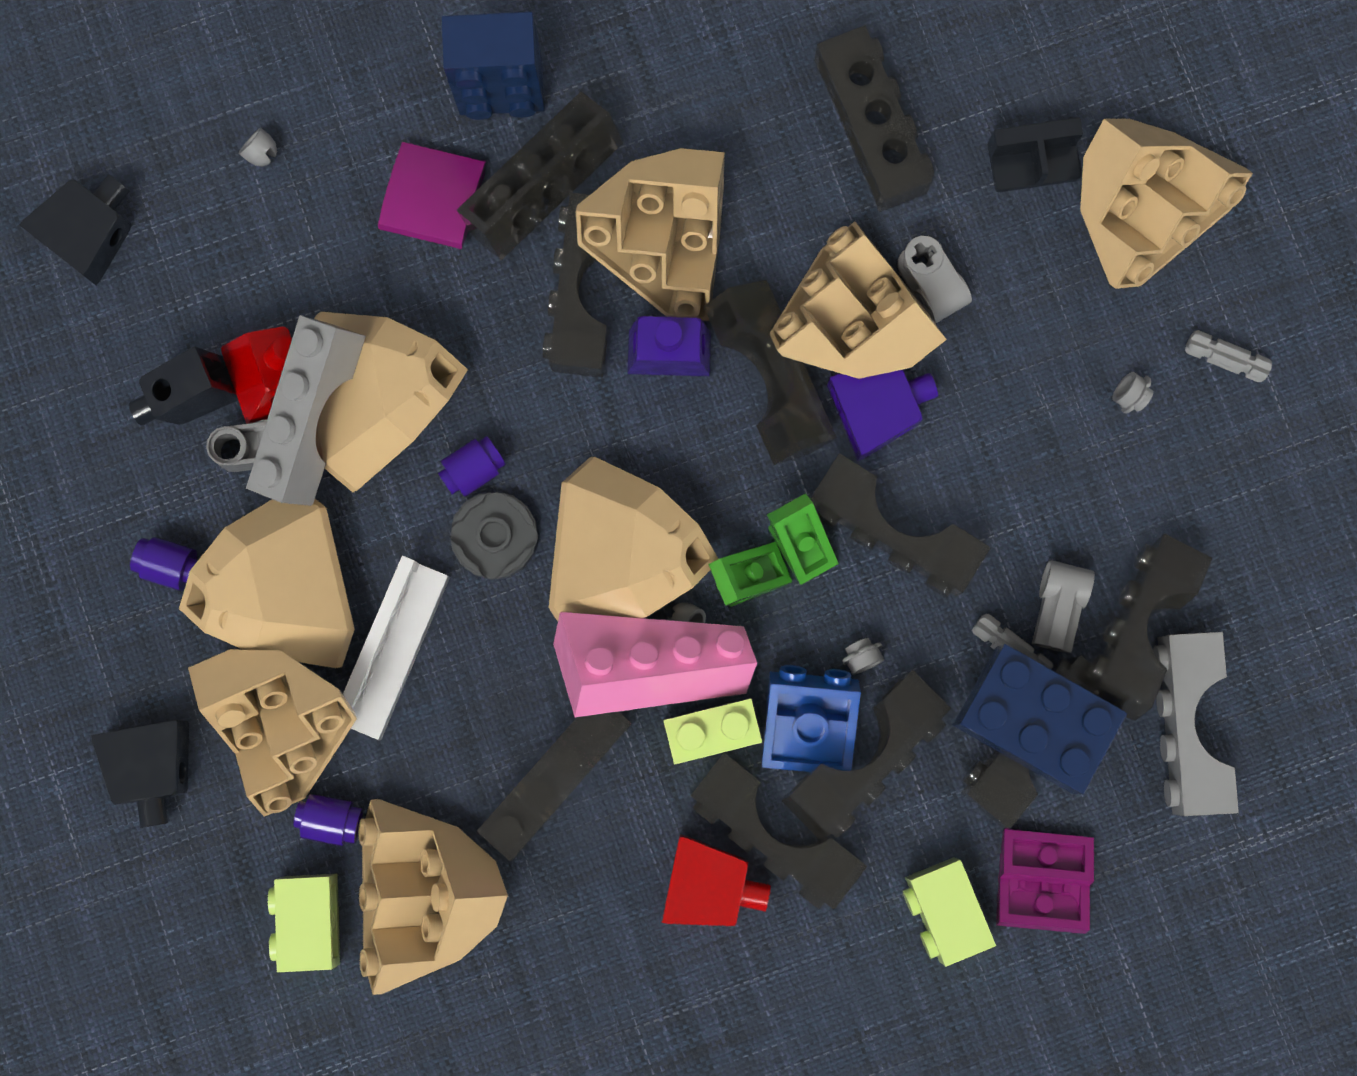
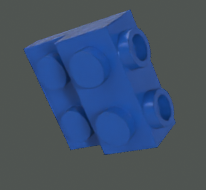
M796 665L781 666L780 672L770 671L761 767L851 776L861 696L859 680L851 679L849 672L840 669L826 670L824 676L806 675L807 670Z

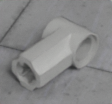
M1054 560L1048 561L1040 584L1039 597L1042 598V603L1032 640L1033 645L1064 653L1072 652L1081 610L1086 607L1093 589L1095 576L1093 570Z

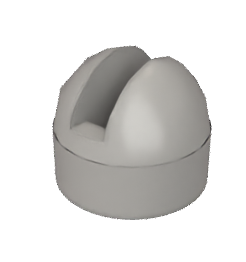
M259 128L245 142L239 154L251 164L263 167L271 163L265 153L271 157H276L277 147L273 138L265 130Z
M687 602L674 605L672 607L675 611L672 617L667 616L669 621L705 623L706 620L704 610Z

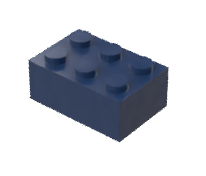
M533 12L442 16L444 71L460 115H466L470 119L483 120L490 118L492 114L509 113L513 117L523 118L530 117L537 111H545L543 63Z
M1007 644L997 646L993 651L953 726L1072 794H1084L1127 713Z

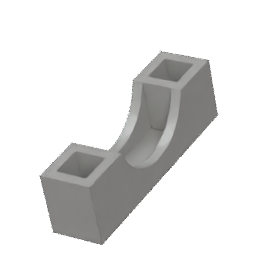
M299 316L246 489L281 503L313 505L326 464L320 458L316 447L318 420L332 392L342 383L353 379L365 335L331 323Z
M1223 632L1177 634L1158 637V645L1153 648V665L1155 671L1161 674L1162 690L1157 691L1156 704L1159 716L1164 717L1166 735H1162L1160 738L1161 756L1164 762H1168L1169 780L1164 782L1165 802L1168 807H1172V815L1198 816L1239 813L1235 767L1221 763L1213 758L1200 743L1195 729V711L1201 696L1211 685L1227 677Z

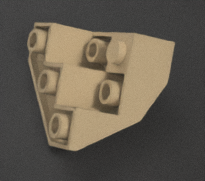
M1103 119L1083 157L1080 211L1109 284L1115 289L1143 285L1242 200L1246 192V184L1253 173L1247 168L1174 132L1132 119Z
M680 148L631 161L577 205L578 245L666 317L700 318L704 321H709L720 240L725 152Z
M853 222L849 227L843 226L837 229L828 238L827 245L820 250L769 333L777 351L783 357L858 379L911 368L947 340L910 289L856 222Z
M320 312L314 319L366 336L353 379L342 383L329 396L321 411L316 429V447L320 458L326 463L324 469L350 491L355 492L419 436L449 401L468 369L436 340L388 317Z
M589 457L561 484L549 609L557 622L560 612L645 618L692 589L711 570L708 564L718 560V557L699 524L661 488L597 457Z
M272 499L226 526L190 570L179 610L204 633L242 650H281L297 662L331 668L342 667L355 629L327 508L316 499H314L312 506L281 503Z
M230 649L188 668L199 711L235 753L246 796L264 817L272 813L282 812L289 808L290 805L306 798L357 720L354 710L338 688L281 650Z
M380 799L370 800L366 818L360 820L358 828L359 841L362 846V884L359 889V903L363 911V949L360 953V970L363 977L368 976L372 994L377 995L461 960L497 927L508 894L496 861L459 827Z

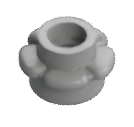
M1131 372L1120 381L1113 393L1112 399L1120 405L1123 413H1129L1133 410L1139 412L1147 406L1153 396V390L1149 388L1151 386V378L1149 376L1143 378L1137 373Z
M869 638L857 641L845 648L848 656L842 660L843 665H848L852 675L862 673L884 661L879 650L883 645L881 643L872 644Z

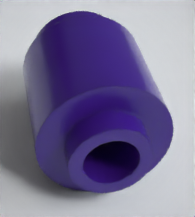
M485 436L479 441L476 438L472 439L440 460L444 469L438 472V475L452 495L460 490L462 495L466 497L498 476L497 470L505 466L506 463L488 436Z
M153 537L150 540L141 538L133 550L130 570L139 573L140 579L183 591L189 572L198 561L197 551L193 548Z
M310 794L306 802L299 801L293 826L300 829V838L339 846H344L345 842L356 844L359 836V822L363 819V808L353 807L354 804L351 801Z

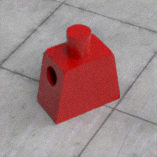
M285 326L245 333L221 347V352L246 424L268 419L292 341L290 332Z
M679 835L662 923L736 926L740 906L766 912L771 885L745 879L748 869L747 860L691 837Z

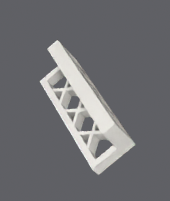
M405 556L401 557L343 693L357 718L351 729L377 740L382 739L448 584L449 576L425 567Z

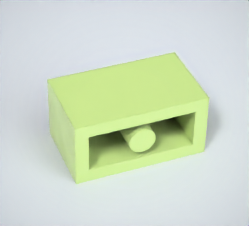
M752 699L663 720L674 765L762 743Z
M953 857L905 877L909 888L903 890V895L912 916L920 914L927 931L920 933V937L930 959L938 957L939 962L947 967L996 946L960 859Z
M337 874L284 876L275 879L274 887L270 888L268 892V910L270 915H275L276 933L270 935L269 955L271 961H276L277 972L332 970L340 965Z

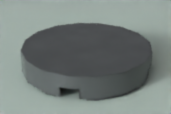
M498 492L481 493L464 502L453 518L450 538L452 550L460 564L474 575L491 580L509 578L523 570L534 556L539 539L536 521L528 507L513 495Z

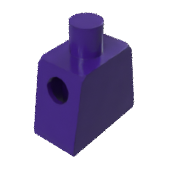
M637 317L629 329L628 374L710 376L711 332L700 318Z
M903 370L860 379L838 374L830 377L827 384L828 391L857 461L868 457L917 427L923 420L918 405L938 397V390L930 373L908 381Z

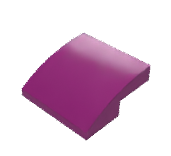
M402 142L388 182L378 221V229L462 249L474 217V203L485 175V162Z
M1004 829L999 864L996 926L1086 934L1090 931V885L1094 882V837Z

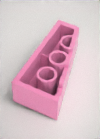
M560 612L553 643L574 717L746 694L757 665V660L744 626Z

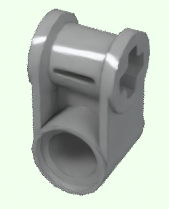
M918 236L907 244L905 250L902 251L898 258L897 268L899 274L935 323L972 302L971 293L966 282L954 269L936 239L930 236ZM914 256L917 258L925 256L928 262L926 265L923 262L915 264L912 258Z
M267 419L250 424L217 428L207 439L206 449L209 457L221 468L229 472L252 470ZM230 440H239L240 451L238 455L229 460L222 459L221 449L223 445Z

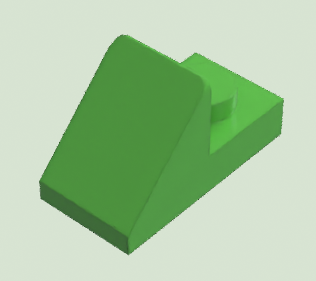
M806 493L767 514L771 524L768 529L800 585L839 564L815 506Z
M776 542L729 555L708 564L725 606H736L792 583Z

